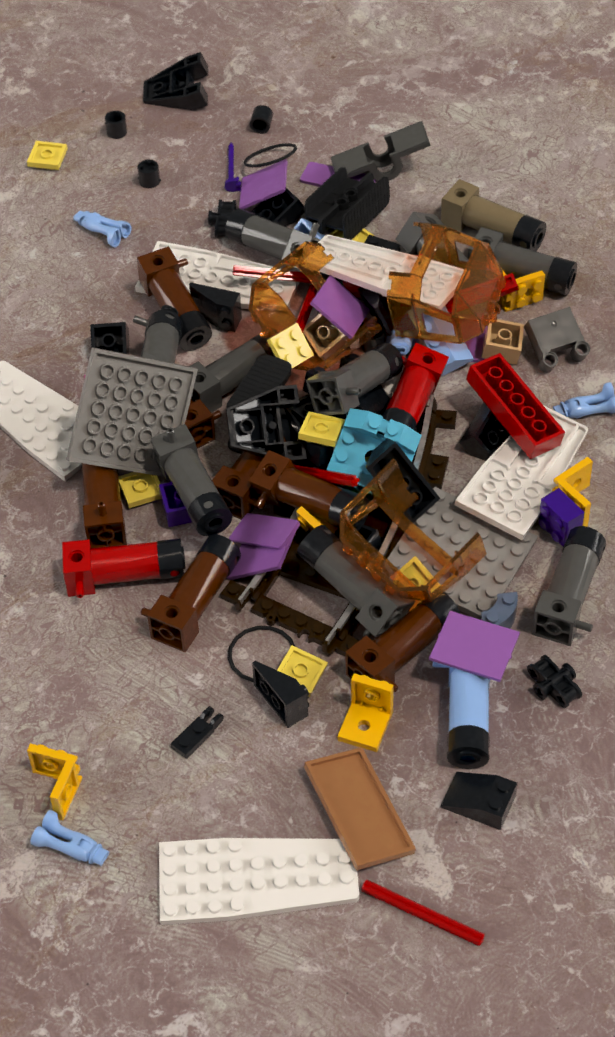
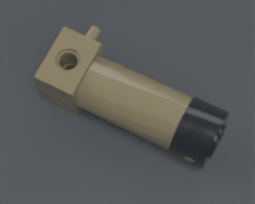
M459 179L442 197L441 222L452 229L462 232L466 226L478 231L481 227L503 233L504 242L533 251L538 250L546 233V223L544 221L524 215L479 196L480 187Z

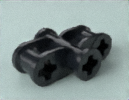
M219 199L218 212L209 210L208 225L215 224V237L226 236V222L230 214L237 209L236 200L229 202Z
M543 655L539 661L527 666L528 673L537 681L533 685L534 692L542 700H545L548 694H550L561 707L567 708L574 699L582 697L580 687L572 681L576 678V673L568 663H564L561 666L562 668L559 669L547 655Z

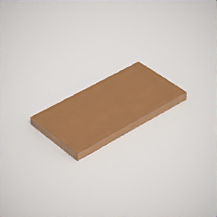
M362 747L305 762L304 769L356 871L415 854L416 848Z

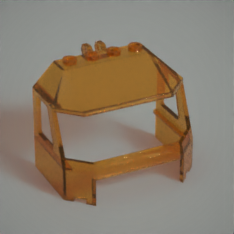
M413 222L414 226L421 227L424 245L410 273L389 271V279H392L391 290L387 289V301L396 336L461 344L483 334L490 322L494 323L497 321V315L500 314L501 307L496 302L500 300L501 290L506 285V278L503 277L502 268L489 243L480 241L445 225ZM456 242L474 247L468 262L459 260ZM431 260L464 269L454 292L452 314L420 301L422 279ZM423 314L452 323L455 336L428 333Z
M305 241L252 283L249 311L251 312L250 317L262 328L261 338L273 337L295 324L297 319L281 296L269 286L271 282L296 266L311 281L317 291L324 284L325 279L319 270L331 262L334 257L331 254L327 256L323 252L325 248L320 243ZM283 265H287V266H285L284 268H282L281 270H279L277 273H275L274 275H272V274H273L275 271H277L280 267H282ZM375 315L359 327L354 334L355 337L353 339H346V344L326 360L318 356L303 333L314 356L292 369L308 371L315 367H322L326 371L339 362L342 357L349 355L382 331L381 325L379 323L376 324L377 316Z
M393 458L340 512V541L343 544L341 548L349 556L353 554L357 558L355 561L363 569L367 567V570L371 572L370 575L377 582L381 580L385 583L384 588L391 595L397 594L400 598L432 602L468 574L487 553L481 535L477 532L459 552L454 551L455 556L452 558L403 515L419 497L416 493L411 494L406 489L409 485L405 482L397 461ZM371 491L374 499L352 517L348 518L347 514ZM379 506L399 528L440 563L443 568L425 586L417 587L356 530L353 524ZM447 572L453 574L449 579H447L443 584H441L437 589H435L431 593L430 589Z

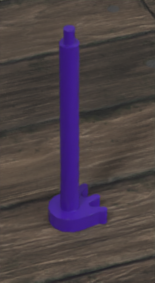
M232 142L228 146V179L225 181V190L229 192L241 191L239 177L234 178V146Z

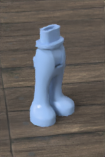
M79 211L73 217L74 221H77L85 229L106 235L107 242L112 247H117L120 244L121 237L127 238L131 233L130 223L123 220H112L101 216L97 212Z
M394 329L391 336H386L385 342L395 346L401 355H406L415 343H419V338L411 329H405L403 338H401L400 329Z
M611 382L605 383L600 393L562 401L560 405L553 406V410L566 417L576 419L597 413L614 414L615 396L613 385Z
M52 810L46 813L42 821V827L38 826L34 830L30 840L31 845L35 847H49L63 852L78 861H88V864L91 865L96 863L102 866L109 855V851L103 849L102 844L97 843L87 835L62 826L59 823L58 814ZM54 836L63 838L65 840H68L69 842L62 841Z

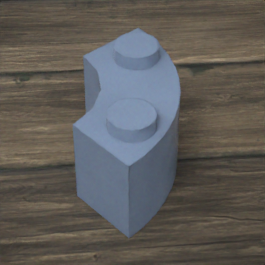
M517 592L497 594L495 605L489 610L481 612L480 620L510 629L516 618Z

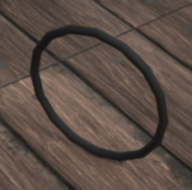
M282 143L260 149L246 157L244 165L254 168L280 162L293 155L297 147L295 144ZM288 146L294 148L290 153L276 160L260 164L247 163L255 155L270 149Z
M255 626L245 629L235 636L228 649V661L232 670L239 677L254 683L253 678L242 674L235 667L232 660L234 645L239 638L248 632L272 630L283 635L290 645L295 646L292 638L283 630L272 626Z

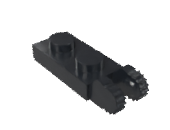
M209 706L202 712L200 717L198 716L171 743V748L187 759L214 733V730L222 723L224 716L219 713L212 718L210 724L206 721L214 712V709Z

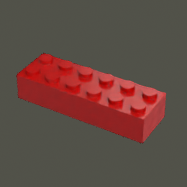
M501 353L470 366L466 378L467 382L529 459H533L561 445L565 431Z

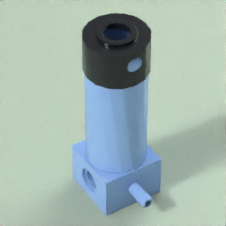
M433 661V667L449 668L448 762L462 769L483 767L490 759V679Z

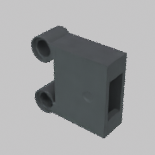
M570 307L528 320L524 326L539 361L538 367L542 372H551L558 363L556 352L572 347L570 356L576 362L583 361L590 352V345L584 340ZM577 349H581L583 354L579 353ZM545 360H549L552 365L547 364Z

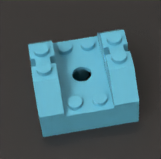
M350 408L327 470L356 475L360 482H358L356 487L332 484L365 496L371 502L394 509L395 503L365 468L367 464L365 455L367 452L373 451L388 438L395 441L412 462L422 435L400 422L392 419L390 421L385 420L383 416L370 411Z

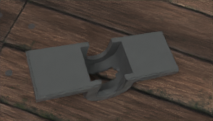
M420 121L384 135L388 148L383 154L373 153L367 142L330 157L334 172L344 167L347 170V178L368 170L377 181L383 176L388 177L389 181L396 178L403 167L401 157L431 146L423 122ZM393 163V168L388 172H380L377 169Z

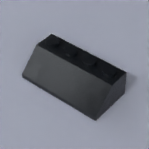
M483 402L459 443L471 456L487 461L510 434Z
M386 438L373 450L365 468L408 521L413 524L440 497L395 441Z

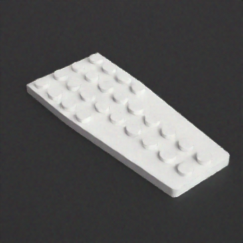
M325 235L302 257L303 266L374 291L384 297H390L434 312H439L471 276V271L438 261L332 235Z
M157 241L152 251L154 252L169 246L177 261L185 258L188 260V265L179 268V274L189 293L190 282L240 293L241 308L285 314L300 283L234 276L232 273L234 265L277 270L285 269L205 249ZM138 280L135 286L136 292L146 294L142 284Z
M0 361V428L29 455L63 481H67L81 470V463L66 460L78 405L8 362Z
M546 406L544 407L565 431L561 445L533 459H529L510 435L480 467L454 503L460 509L520 540L524 539L541 514V498L550 494L552 489L557 486L553 479L568 469L588 432V427Z
M215 838L159 842L160 925L230 921L356 903L359 901L358 874L340 839Z

